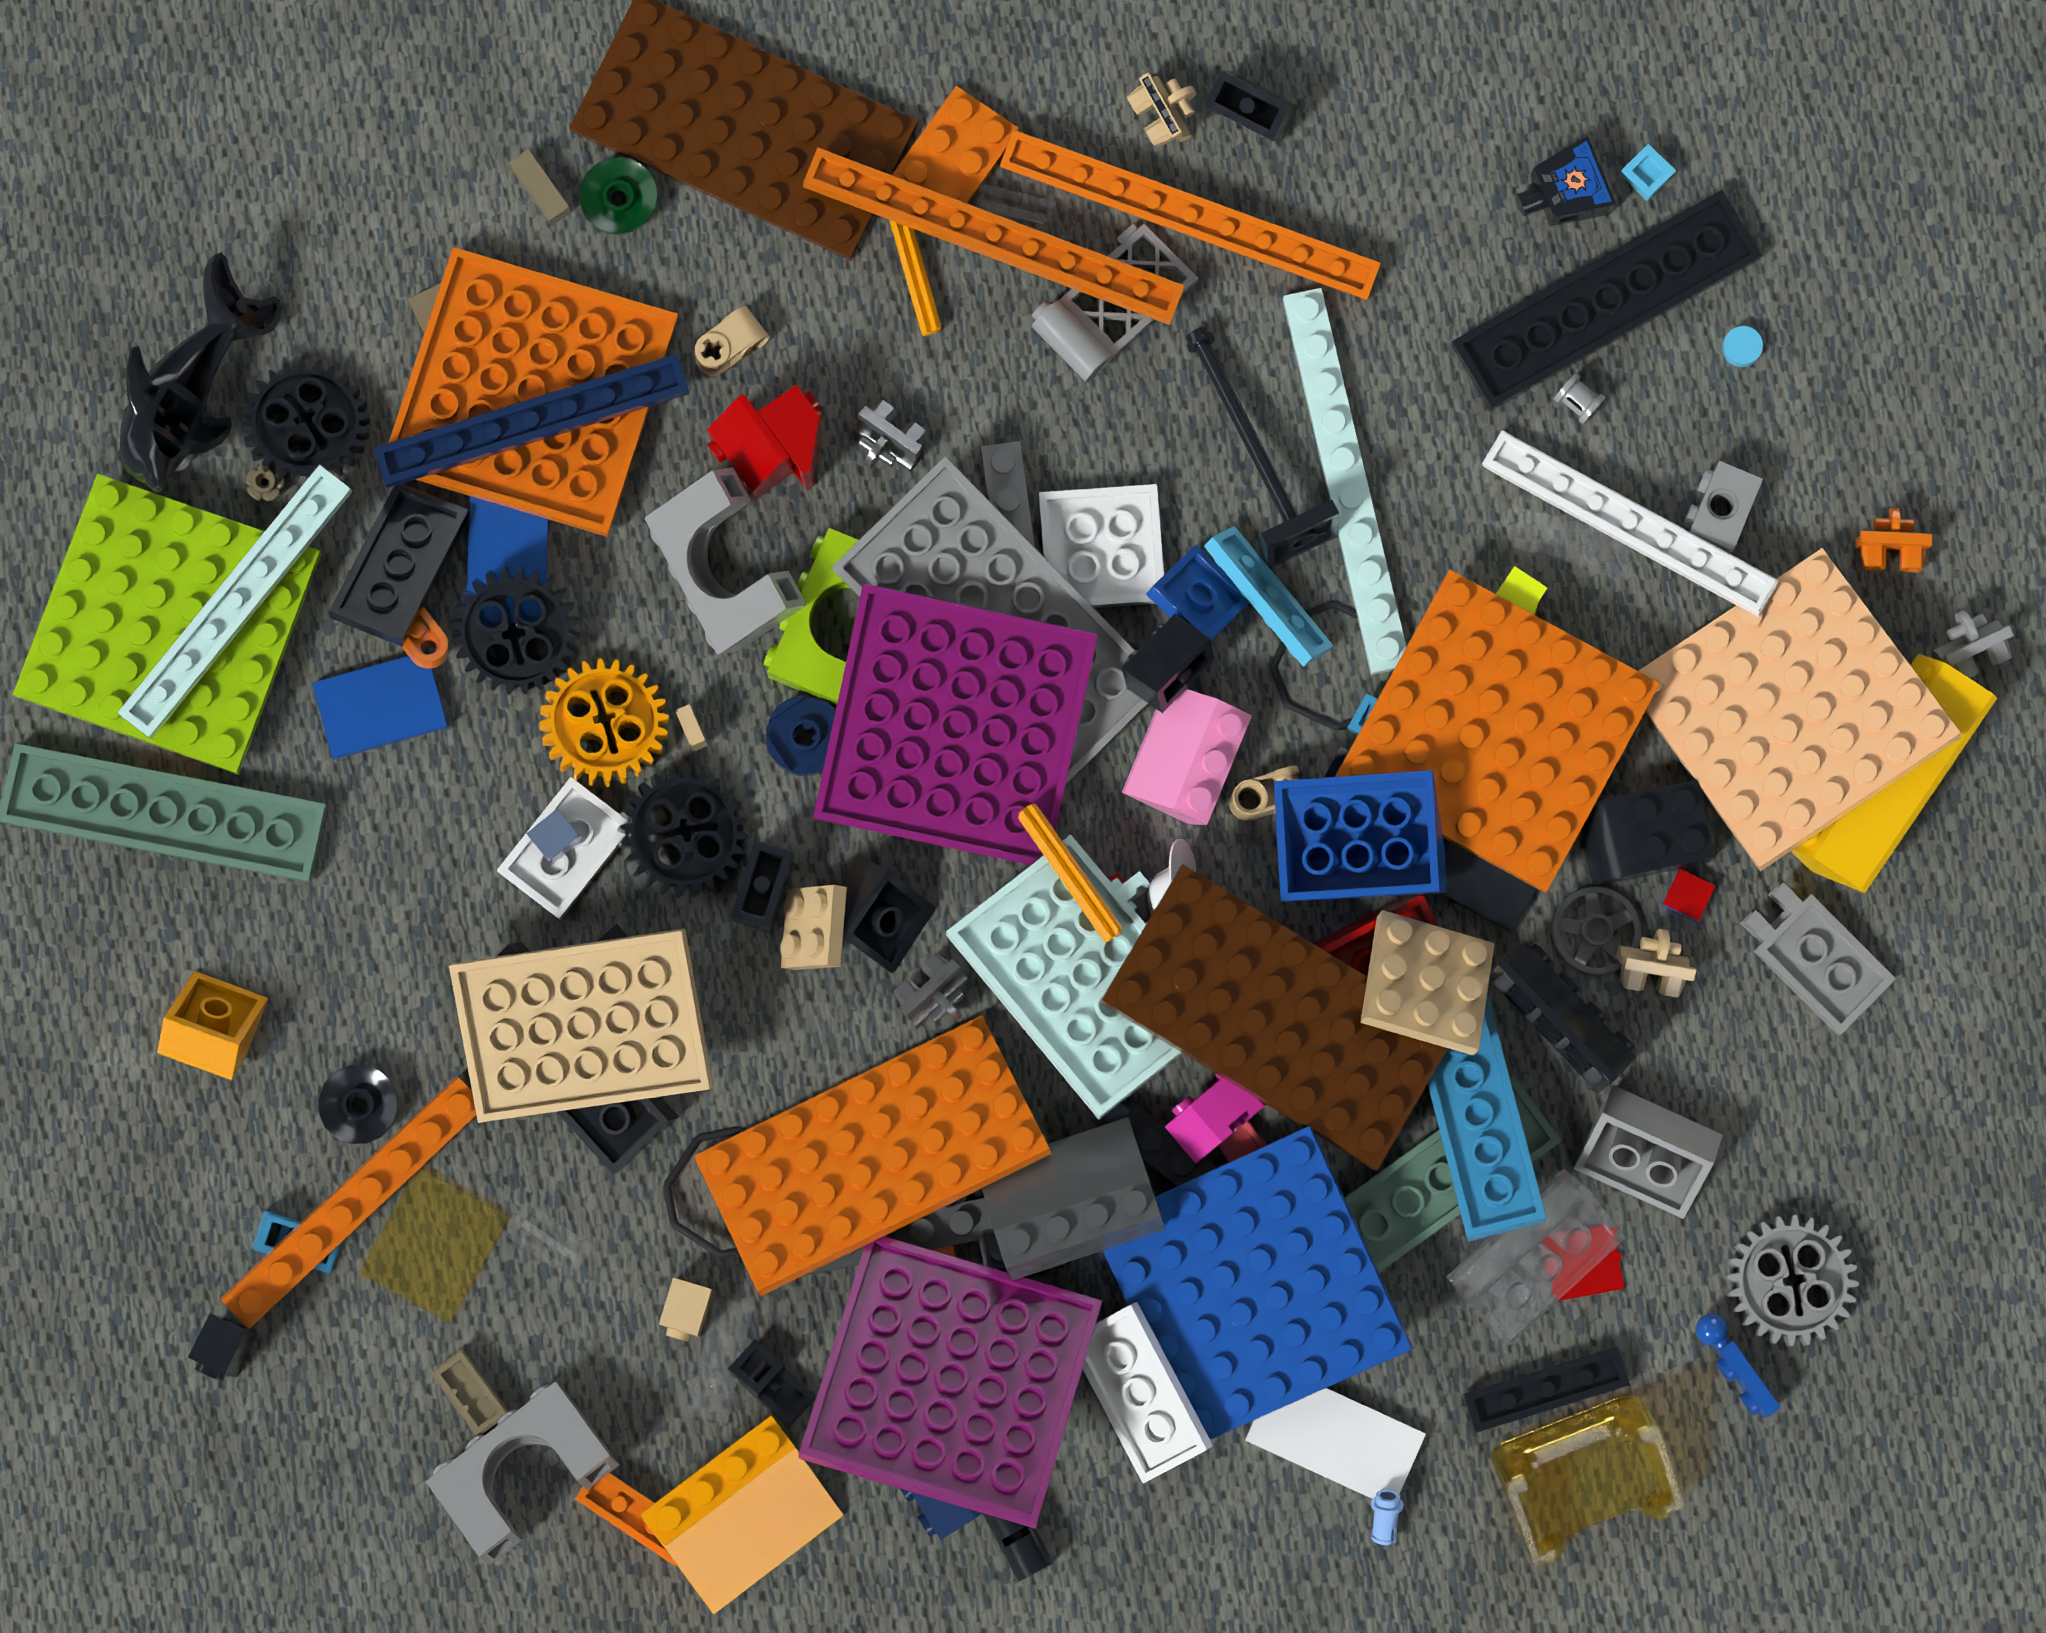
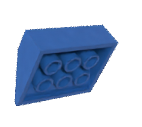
M1433 770L1274 781L1280 897L1282 902L1447 892L1445 849Z

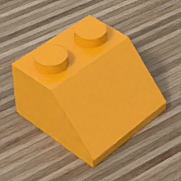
M193 971L163 1018L157 1053L232 1080L246 1058L268 998Z

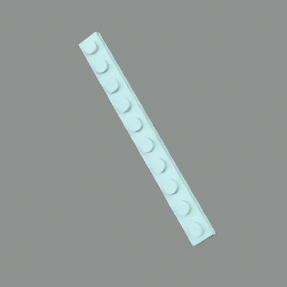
M1322 288L1283 296V304L1329 499L1334 501L1339 511L1338 537L1370 673L1374 675L1395 669L1406 649V643Z

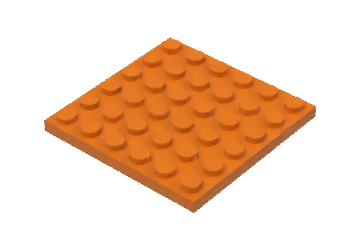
M453 247L389 443L667 356L678 322V314ZM650 407L415 480L609 537Z
M1449 569L1335 777L1433 770L1443 838L1546 893L1660 683Z

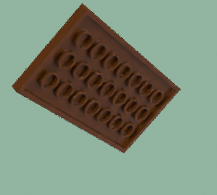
M633 0L569 129L574 134L626 158L635 160L654 171L851 261L874 214L803 187L804 179L817 148H821L892 175L918 125V121L659 1Z
M1183 864L1179 867L1100 1000L1101 1004L1304 1128L1311 1126L1316 1135L1373 1170L1379 1169L1448 1049L1360 1023L1367 976Z

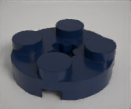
M806 696L793 697L781 703L772 712L766 728V745L774 762L780 768L795 776H814L823 773L836 710L828 702L821 699L807 698ZM803 726L806 730L813 728L816 731V734L812 737L813 744L807 746L805 743L798 745L794 741L799 736L797 732L799 727Z

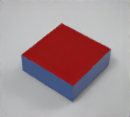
M1678 869L1661 906L1697 923L1715 885L1682 869Z

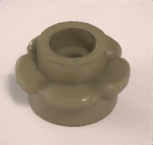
M260 464L258 468L251 469L246 476V483L249 485L247 491L255 500H275L285 485V478L283 477L280 481L276 480V467L265 473L262 469V464ZM263 479H268L269 481L266 486L261 484Z

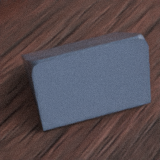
M558 809L526 833L551 865L583 840Z

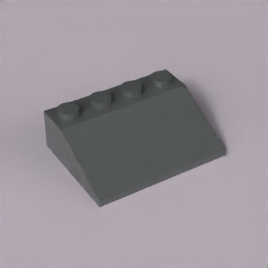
M1129 1117L1049 1143L1051 1155L982 1188L1005 1268L1012 1281L1166 1230Z

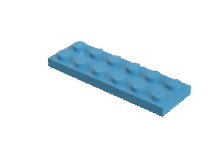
M1487 993L1479 1050L1473 1056L1448 1048L1428 1082L1468 1242L1547 1222Z

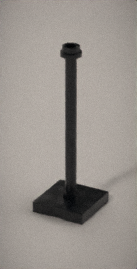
M1206 327L1190 332L1185 337L1187 341L1186 347L1190 353H1198L1284 521L1261 533V557L1269 568H1273L1338 537L1339 511L1333 500L1298 515L1211 346L1215 341L1213 333L1208 332Z

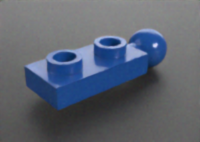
M1713 1313L1702 1316L1696 1324V1335L1702 1343L1715 1347V1352L1720 1358L1715 1362L1716 1366L1727 1381L1731 1382L1735 1379L1744 1391L1739 1397L1753 1416L1759 1412L1761 1417L1765 1418L1781 1408L1737 1345L1734 1341H1730L1727 1338L1728 1325L1724 1318Z

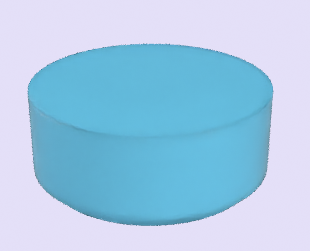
M1748 326L1733 328L1727 333L1722 343V352L1725 359L1737 367L1752 365L1757 361L1763 350V341L1760 334Z

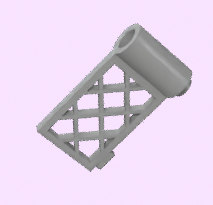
M1134 224L1128 227L1116 238L1119 246L1108 255L1110 258L1137 268L1154 269V274L1158 276L1159 269H1175L1185 279L1181 283L1185 285L1182 295L1198 281V277L1145 224L1139 228ZM1142 237L1155 249L1154 261L1132 260V247ZM1127 252V260H1119ZM1160 255H1161L1167 262H1161V261H1159ZM1071 289L1060 300H1056L1053 303L1049 300L1043 302L1032 314V317L1035 319L1032 328L1088 383L1155 320L1138 313H1131L1128 309H1126V313L1103 312L1104 300L1099 299L1098 312L1082 311L1073 302L1082 292ZM1091 319H1097L1098 326ZM1103 320L1126 321V334L1114 344L1103 332ZM1131 321H1139V322L1131 329Z

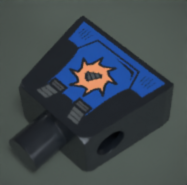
M1589 137L1582 138L1536 165L1530 175L1534 188L1516 194L1517 205L1523 216L1543 209L1550 226L1612 214L1616 205Z

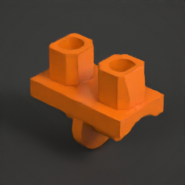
M1890 507L1887 518H1874L1873 520L1874 530H1887V532L1860 531L1859 537H1855V550H1860L1862 570H1884L1886 568V551L1900 552L1899 571L1918 573L1923 569L1926 552L1932 546V534L1900 532L1913 531L1914 520L1901 519L1900 509Z

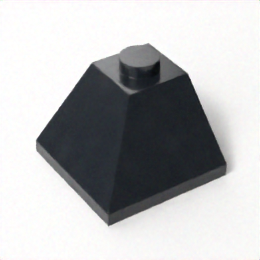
M860 856L840 885L847 887L843 938L882 968L893 974L936 907L890 871Z

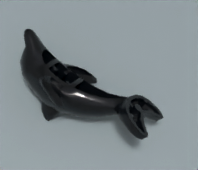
M222 252L211 257L204 269L203 294L208 324L167 353L149 372L146 369L140 347H132L129 352L126 366L127 397L129 403L124 409V417L120 427L119 456L127 472L137 480L146 483L155 492L164 489L168 478L174 474L187 455L206 453L224 442L232 428L230 417L203 419L211 385L221 361L232 341L257 338L272 332L281 318L282 307L280 299L274 296L261 301L244 298L232 277L227 258Z

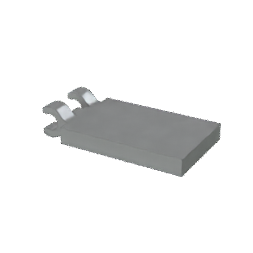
M1782 882L1767 896L1784 911L1769 924L1755 910L1750 912L1740 924L1761 942L1753 951L1837 1035H1841L1896 978L1812 894L1807 895L1801 900Z

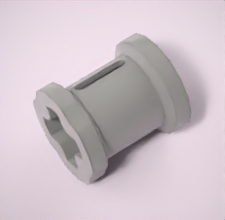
M1575 373L1553 400L1567 405L1580 416L1579 422L1584 425L1606 397L1602 394L1597 396L1579 381L1580 375Z

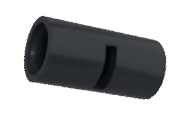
M982 1513L1018 1582L1054 1563L1037 1529Z

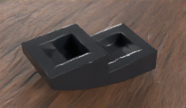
M756 1339L728 1367V1371L788 1428L793 1425L816 1399V1395L785 1369V1364Z

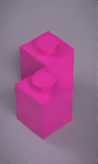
M1215 1074L1219 1081L1198 1099L1194 1100L1189 1095L1172 1110L1177 1117L1167 1124L1165 1128L1194 1163L1197 1164L1267 1104Z

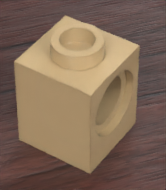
M673 1278L659 1321V1325L667 1327L666 1336L689 1342L691 1335L700 1337L714 1290Z

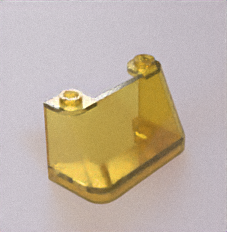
M1623 1396L1506 1441L1496 1446L1490 1453V1459L1528 1557L1534 1566L1558 1560L1567 1547L1565 1536L1639 1508L1645 1516L1663 1519L1672 1515L1674 1511L1685 1507L1658 1423L1642 1400L1636 1396Z

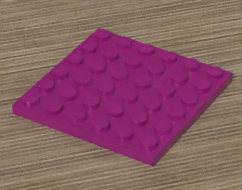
M863 583L813 818L1032 865L1044 855L1024 828L1018 816L1024 808L1031 804H1036L1053 829L1056 830L1098 634Z
M885 1236L865 1245L798 1458L1036 1529L1102 1300L1024 1277L1012 1281L1007 1272Z

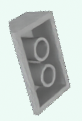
M1612 1085L1598 1111L1573 1169L1684 1219L1715 1162L1723 1135Z

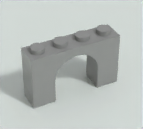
M733 467L710 471L644 518L650 528L651 538L662 550L668 562V569L671 575L679 582L687 597L686 601L689 609L697 616L705 631L706 641L716 651L717 655L741 650L807 605L789 571L767 574L739 594L725 590L715 580L708 563V544L711 535L720 523L751 502Z
M556 1381L551 1385L547 1384L538 1388L530 1396V1401L519 1410H511L499 1419L497 1427L486 1435L482 1434L473 1438L466 1445V1451L454 1460L450 1459L438 1465L433 1471V1476L425 1481L476 1554L489 1565L522 1541L498 1507L493 1492L496 1471L501 1462L511 1452L526 1445L539 1444L548 1446L556 1451L575 1479L587 1490L619 1466V1463L576 1404Z

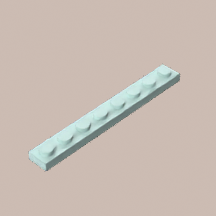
M319 465L119 710L118 714L152 740L346 501L352 490Z

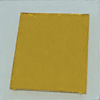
M419 1169L413 1174L359 1273L365 1279L369 1278L437 1315L442 1321L451 1323L509 1217L504 1212H498L428 1174L425 1169Z

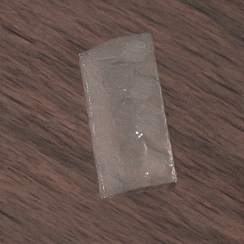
M1565 1169L1539 1191L1547 1222L1490 1236L1446 1276L1463 1300L1507 1347L1626 1239L1591 1191Z

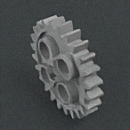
M1797 1215L1790 1217L1788 1226H1785L1782 1218L1778 1216L1774 1218V1229L1772 1230L1764 1221L1759 1223L1760 1236L1748 1231L1745 1233V1236L1750 1245L1746 1246L1739 1243L1735 1245L1734 1248L1742 1255L1741 1259L1734 1258L1728 1260V1263L1737 1269V1273L1725 1276V1280L1736 1283L1737 1288L1729 1291L1727 1297H1739L1740 1303L1732 1309L1733 1312L1746 1311L1748 1315L1742 1322L1743 1326L1754 1322L1758 1324L1755 1331L1756 1337L1762 1336L1767 1330L1770 1331L1771 1344H1776L1781 1335H1784L1787 1347L1794 1345L1796 1336H1799L1804 1346L1810 1345V1333L1812 1332L1819 1340L1826 1339L1823 1327L1826 1326L1833 1331H1837L1839 1326L1834 1317L1848 1318L1850 1316L1847 1310L1842 1307L1843 1303L1856 1302V1298L1848 1294L1847 1289L1859 1286V1282L1848 1279L1847 1274L1856 1270L1857 1265H1845L1844 1259L1851 1254V1250L1838 1251L1836 1247L1842 1239L1841 1236L1830 1240L1826 1238L1829 1230L1828 1225H1824L1818 1231H1814L1813 1218H1808L1803 1227L1799 1226ZM1782 1246H1787L1792 1275L1800 1276L1801 1283L1795 1286L1798 1302L1802 1307V1316H1797L1795 1312L1793 1288L1783 1284V1279L1789 1276V1270L1781 1252ZM1802 1246L1812 1248L1816 1254V1262L1812 1268L1803 1267L1798 1261L1797 1254ZM1763 1254L1772 1256L1777 1262V1270L1773 1276L1763 1275L1758 1268L1759 1258ZM1812 1285L1819 1286L1824 1290L1826 1300L1820 1308L1813 1307L1807 1300V1291ZM1772 1294L1781 1295L1786 1301V1310L1782 1316L1773 1315L1767 1307V1301Z

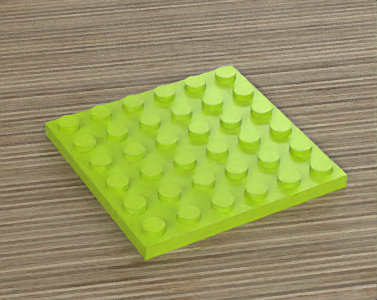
M97 474L12 695L239 775L322 553L320 550L307 547L151 740L119 715V710L265 531Z

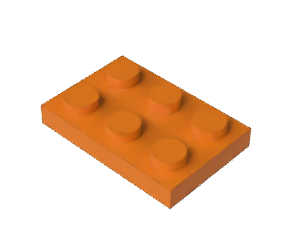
M955 86L892 176L969 204L1003 157L1012 131L1020 132V128L958 86Z

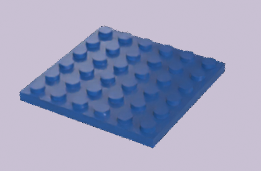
M1311 1126L1156 1196L1155 1199L1166 1230L1103 1250L1127 1305L1129 1306L1137 1302L1210 1440L1413 1349L1412 1343Z

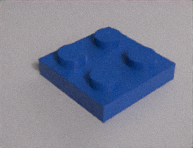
M1197 545L1191 548L1146 593L1170 618L1176 614L1208 636L1211 641L1250 603L1240 593L1230 577Z

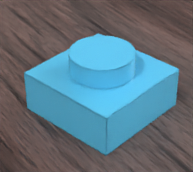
M1647 144L1621 170L1619 175L1648 202L1675 175L1676 170Z

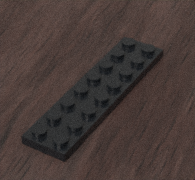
M1721 190L1452 341L1451 346L1489 410L1492 411L1756 263L1762 258V254L1725 193Z

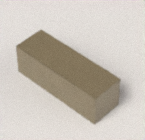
M529 149L508 162L510 169L551 226L571 213L568 204Z

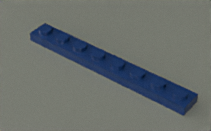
M674 354L375 447L374 451L385 486L390 488L688 395L689 390L678 356Z

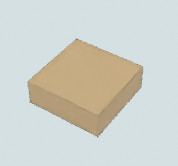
M690 704L677 709L678 712L676 714L691 749L697 751L706 747L707 743Z

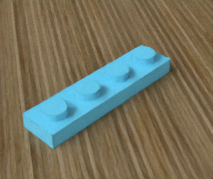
M1235 526L1213 536L1204 545L1215 563L1225 571L1238 587L1240 593L1249 600L1263 617L1264 622L1272 628L1286 645L1290 654L1303 667L1326 655L1333 647V644Z

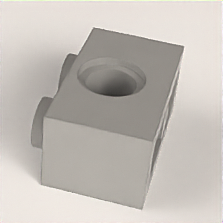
M1718 461L1713 471L1705 470L1697 491L1704 493L1698 507L1691 504L1682 526L1688 528V531L1731 554L1735 549L1763 478ZM1717 499L1726 502L1730 510L1729 515H1716L1711 510L1710 502Z

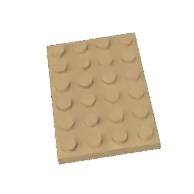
M685 928L457 962L449 965L478 1123L703 1091L713 1087Z

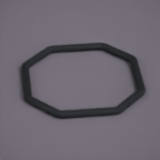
M1329 601L1304 610L1310 617L1334 608L1358 619L1355 609L1337 601ZM1281 641L1270 663V671L1283 705L1287 709L1333 730L1341 731L1347 729L1352 718L1336 723L1289 700L1277 668L1287 648ZM1391 670V672H1390V674H1389V676H1388V678H1387V680H1386V682H1385V685H1386L1388 679L1390 678V676H1391L1393 670Z
M740 1127L703 1133L694 1137L663 1185L671 1226L720 1258L740 1254L737 1247L726 1250L719 1249L679 1223L671 1185L700 1142L737 1135L745 1131Z

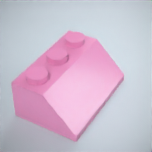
M1186 689L1163 713L1157 709L1155 710L1122 793L1190 825H1207L1252 715L1217 698Z

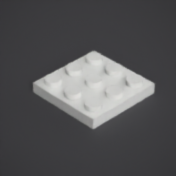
M1157 484L1039 492L1043 557L1093 608L1155 604L1146 593L1164 576Z

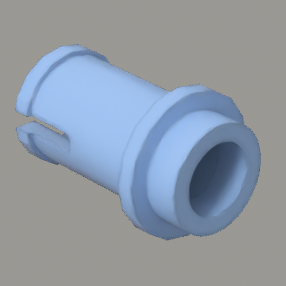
M1380 1490L1371 1501V1507L1374 1509L1371 1539L1381 1545H1391L1392 1542L1395 1543L1397 1541L1398 1516L1403 1510L1404 1504L1400 1499L1399 1493L1392 1490Z

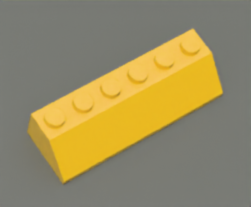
M1921 654L1916 656L1910 666L1961 732V738L1791 851L1812 872L1863 893H1866L1997 700V697L1992 692L1947 663Z

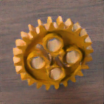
M599 658L596 669L591 670L587 662L583 661L582 673L579 675L573 669L568 668V682L560 678L555 679V687L558 693L554 691L546 692L545 699L552 705H541L540 714L549 719L539 722V730L550 732L542 737L543 746L555 745L549 752L550 760L563 758L560 764L561 772L566 771L572 766L575 768L574 780L577 781L583 773L589 774V785L593 786L597 776L603 777L606 787H610L612 776L617 775L621 783L625 784L628 771H631L637 777L641 776L640 763L649 767L653 766L654 759L650 752L654 754L662 753L663 746L656 740L667 739L668 731L659 726L668 724L669 715L658 713L665 708L666 701L665 699L653 700L658 694L659 687L657 685L645 687L648 681L646 673L636 679L633 677L634 665L631 664L625 672L619 671V660L615 659L611 669H605L602 658ZM592 691L598 693L604 719L606 722H611L610 736L618 750L617 754L610 752L604 726L602 723H598V709L590 695ZM618 691L627 697V701L621 705H613L607 701L606 697L608 694ZM574 704H583L588 707L589 712L583 717H576L570 714L568 709ZM625 728H632L638 731L640 736L634 741H625L619 736V732ZM587 740H595L601 744L602 748L596 753H587L581 748V745Z

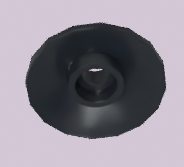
M349 1065L334 1072L324 1083L318 1098L319 1115L324 1127L336 1139L349 1144H368L381 1138L392 1127L398 1113V1095L392 1081L380 1070L367 1065ZM359 1098H363L367 1102V1108L362 1113H356L353 1109L354 1101Z

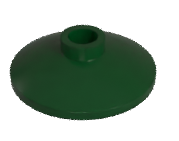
M624 157L605 159L594 165L583 178L579 191L580 205L587 220L597 229L610 234H627L641 228L652 217L658 199L656 183L651 173L639 162ZM615 194H625L627 196L626 202L623 205H615L612 202Z

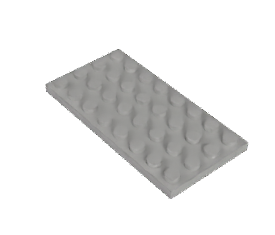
M946 457L933 467L831 567L859 598L862 585L865 583L1098 634L1066 783L1148 704L1127 689L1122 672V667L1127 657L1135 650Z

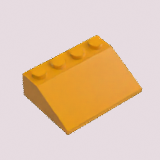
M769 1416L640 1514L643 1521L713 1615L844 1516L805 1460L798 1458V1450L772 1416Z

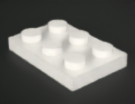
M572 777L568 779L527 832L558 809L583 840L551 865L528 835L525 834L497 869L499 874L560 921L619 847L618 844L628 836L618 832L617 828L622 824L629 823V821Z

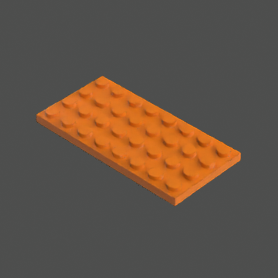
M981 1015L694 1155V1158L753 1284L761 1297L1052 1153L991 1031Z

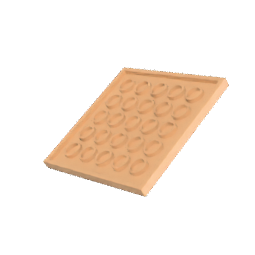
M1823 548L1776 578L1779 580V583L1759 617L1736 605L1639 670L1642 674L1660 683L1645 713L1692 778L1698 780L1699 788L1759 871H1762L1961 738V732Z

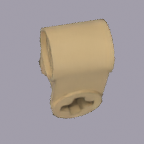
M746 305L730 313L721 323L697 340L695 345L696 365L702 373L709 376H717L724 373L741 359L753 354L754 351L752 349L756 346L759 349L764 346L770 339V336ZM710 348L713 352L719 350L720 359L715 360L712 356L706 358V349Z
M1298 766L1281 768L1263 776L1240 782L1233 790L1229 800L1233 815L1238 819L1247 821L1276 814L1274 781L1298 780L1297 774L1300 772ZM1244 791L1254 793L1259 801L1258 807L1250 810L1243 808L1238 801V795Z

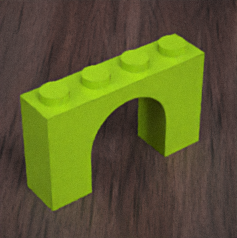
M828 528L825 538L818 536L813 545L810 558L815 559L810 572L803 571L797 583V587L807 605L780 623L779 629L784 631L778 645L771 644L764 660V666L769 667L767 670L768 678L837 706L846 662L827 654L817 645L811 634V621L816 607L826 596L835 591L850 588L831 567L859 540Z

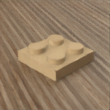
M827 885L787 889L784 903V933L780 946L782 955L781 968L803 970L841 967L847 887Z

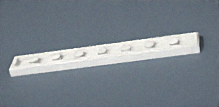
M1503 430L1482 463L1483 467L1757 617L1760 616L1779 583V580Z

